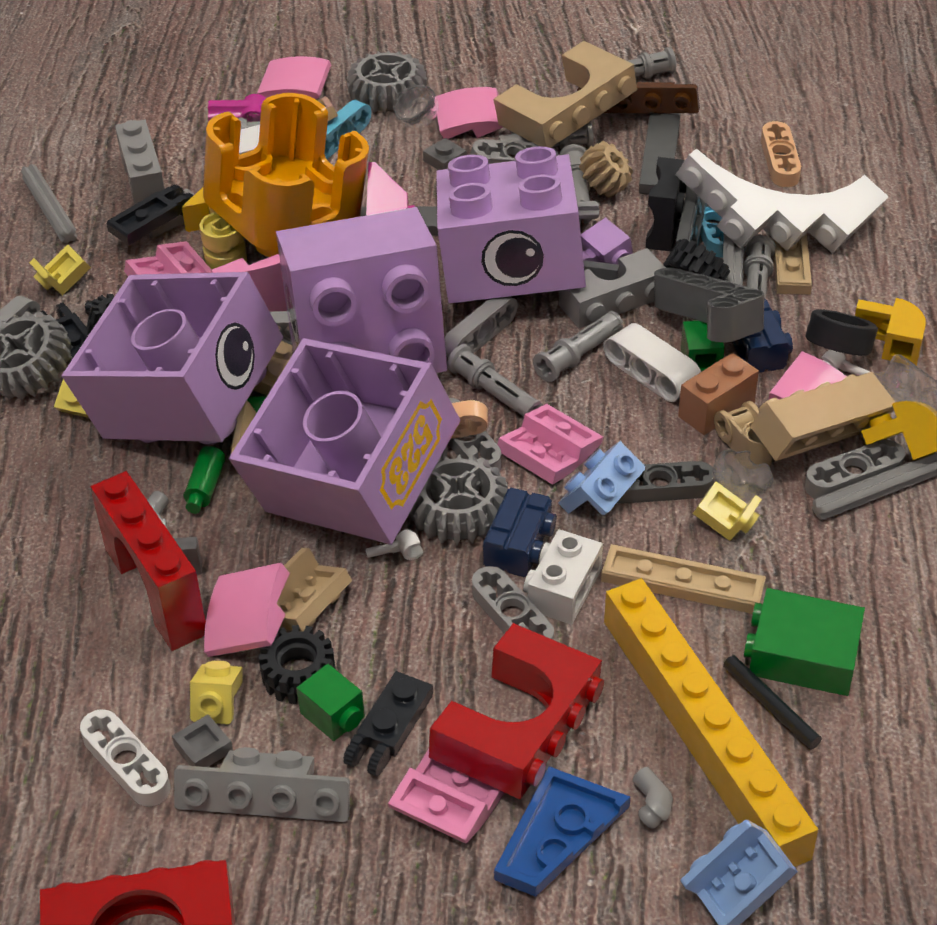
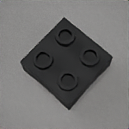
M658 157L656 165L658 183L650 189L648 206L653 213L654 222L647 233L645 249L671 252L674 239H677L685 193L687 191V185L675 175L684 163L682 159Z

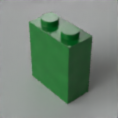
M767 588L763 604L755 602L751 626L757 627L756 634L748 633L743 657L751 659L750 670L759 678L848 696L865 607Z

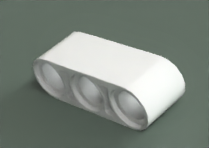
M636 323L626 326L605 340L603 344L604 352L612 364L669 402L679 399L681 385L701 372L698 365L691 358Z

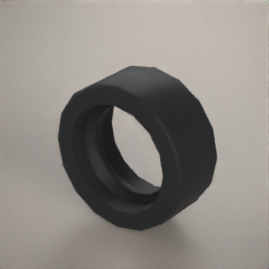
M816 309L811 313L805 337L813 344L829 350L850 355L867 356L872 352L878 327L874 323L857 316L832 310Z

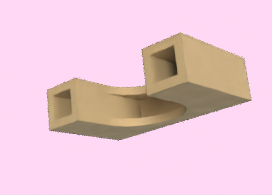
M583 41L562 54L566 81L582 88L581 90L567 96L549 98L539 96L516 84L493 99L498 124L538 146L551 148L637 91L634 64Z

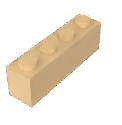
M873 372L859 376L851 374L839 382L832 384L825 382L809 391L798 390L789 397L779 400L776 397L769 399L760 406L758 410L759 415L750 427L774 460L778 461L861 434L862 430L871 427L869 420L888 413L891 414L894 410L892 403H895V401Z

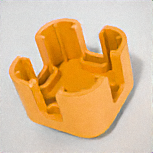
M281 93L267 97L261 105L259 143L255 149L240 155L241 121L231 112H224L214 116L206 127L204 201L244 238L255 245L258 252L267 257L279 254L276 231L361 216L369 153L368 142L357 131L341 135L338 158L335 166H333L325 157L328 111L323 104L307 95Z

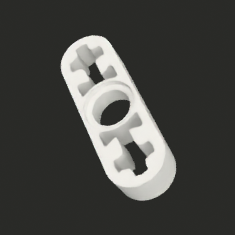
M103 709L95 710L83 718L80 724V731L85 747L132 799L142 806H155L162 803L168 797L171 786L167 770L113 712ZM99 728H100L102 731H107V730H108L111 741H109L108 744H107V740H106V738L101 734V732H99V731L94 732V731L97 730V729H99ZM130 750L137 754L131 762L126 764H118L113 761L114 757L122 751ZM143 771L144 777L150 783L157 782V784L153 787H150L148 784L142 786L139 774Z

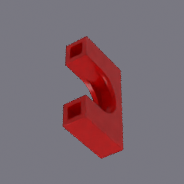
M124 471L91 485L90 488L105 550L121 574L138 568L149 598L154 625L170 650L174 651L204 637L206 620L196 570L129 473Z
M513 623L493 648L491 677L536 697L546 707V710L539 716L526 721L505 722L490 718L451 701L430 727L429 758L521 800L531 785L537 786L550 757H558L570 729L576 730L580 726L589 702L595 703L599 699L604 687V680L600 678L602 660Z
M203 860L194 865L170 869L159 867L145 873L126 876L110 875L101 880L77 884L66 882L52 888L40 889V925H118L126 919L144 914L165 916L179 925H235L232 887L226 860Z

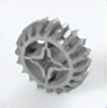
M388 50L386 53L377 51L374 55L366 54L365 58H357V62L351 64L347 76L348 93L351 99L368 104L373 113L377 111H383L384 114L387 111L397 113L398 109L408 110L409 105L415 106L418 100L423 99L427 87L426 71L424 70V65L420 64L419 59L412 58L411 54L402 55L401 51L390 53Z
M26 311L22 317L14 314L11 321L7 323L2 321V326L0 327V396L3 395L9 400L17 396L22 400L27 393H30L35 397L39 389L44 388L48 390V384L52 380L59 381V372L66 370V362L72 359L70 350L73 347L67 335L68 332L50 314L44 315L41 311H38L32 315L29 311Z
M460 454L455 459H449L443 455L442 461L437 462L413 505L409 516L414 521L417 531L424 530L428 539L438 536L441 544L447 539H452L456 545L459 544L460 540L467 539L473 544L476 536L486 538L498 509L504 500L508 484L505 477L501 476L499 468H491L488 460L477 462L475 455L469 459H462Z

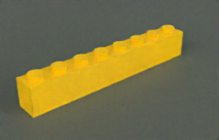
M640 578L606 591L605 625L737 823L740 824L744 820H749L767 830L794 867L812 860L819 829L644 580Z

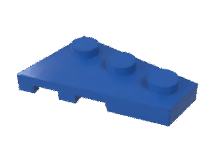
M549 766L494 869V880L536 897L630 807V796Z

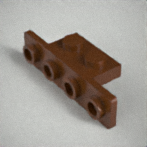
M636 82L637 91L604 113L652 112L697 114L700 109L698 86L696 84H675V82Z

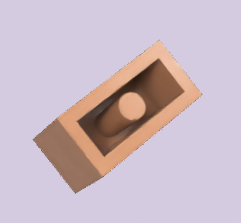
M732 352L681 385L678 417L701 434L706 435L715 429L714 416L718 411L730 412L741 408L742 404L747 401L755 403L759 370Z

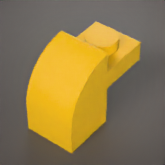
M900 298L895 299L894 306L859 299L855 316L874 323L878 327L875 339L885 341L881 359L917 366L926 326V319L922 311L914 304Z
M900 401L892 403L897 418L892 419L890 413L869 420L870 428L861 431L866 445L903 433L913 460L937 452V411L922 402Z

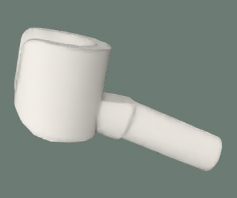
M828 350L822 356L824 362L837 370L841 369L857 376L870 372L846 361L844 353Z
M411 530L400 532L392 545L383 544L366 548L368 558L401 551L405 559L414 560L423 554L420 540L416 533Z

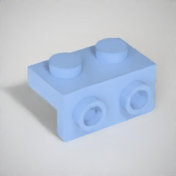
M621 441L605 453L598 449L584 463L588 468L586 472L582 474L579 471L566 483L564 488L568 492L558 504L569 514L588 500L600 514L605 515L642 474L645 466Z
M744 820L742 823L731 827L725 833L723 840L713 850L696 859L691 865L690 871L680 881L687 890L699 896L718 925H740L798 871L767 830L749 820Z

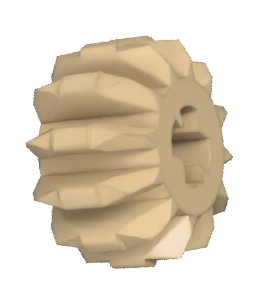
M601 141L599 144L597 143L593 147L588 148L580 158L581 164L579 168L584 173L583 179H586L589 182V187H594L599 195L604 194L607 197H611L624 190L628 183L632 181L631 174L633 170L628 165L629 160L623 156L622 151L619 152L614 144L609 145L607 142Z

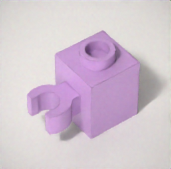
M606 217L581 234L583 260L618 264V258L633 253L630 237Z

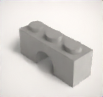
M146 119L138 121L129 120L115 125L120 155L125 173L128 175L134 205L155 192L164 190L162 171Z
M646 248L618 258V279L604 280L595 276L590 269L584 270L586 287L559 290V306L580 329L597 321L609 311L621 314L654 302V272L666 267Z

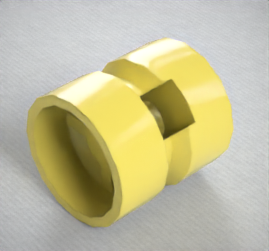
M216 212L206 215L199 224L205 263L211 269L241 258L247 262L244 237Z

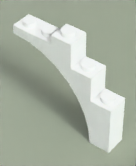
M695 149L688 155L675 174L722 217L717 227L740 248L746 245L763 229L786 251L809 232L833 254L874 215L888 198L865 175L851 185L829 193L813 195L787 194L766 189L738 178L716 165L698 149Z

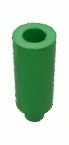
M203 447L195 462L183 494L187 502L186 510L190 513H199L201 508L208 506L226 460L223 451L216 447Z

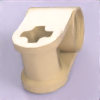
M747 401L742 404L741 408L730 412L721 410L715 413L714 424L721 440L727 443L745 467L752 470H762L771 465L773 457L750 427L759 415V408L753 401Z

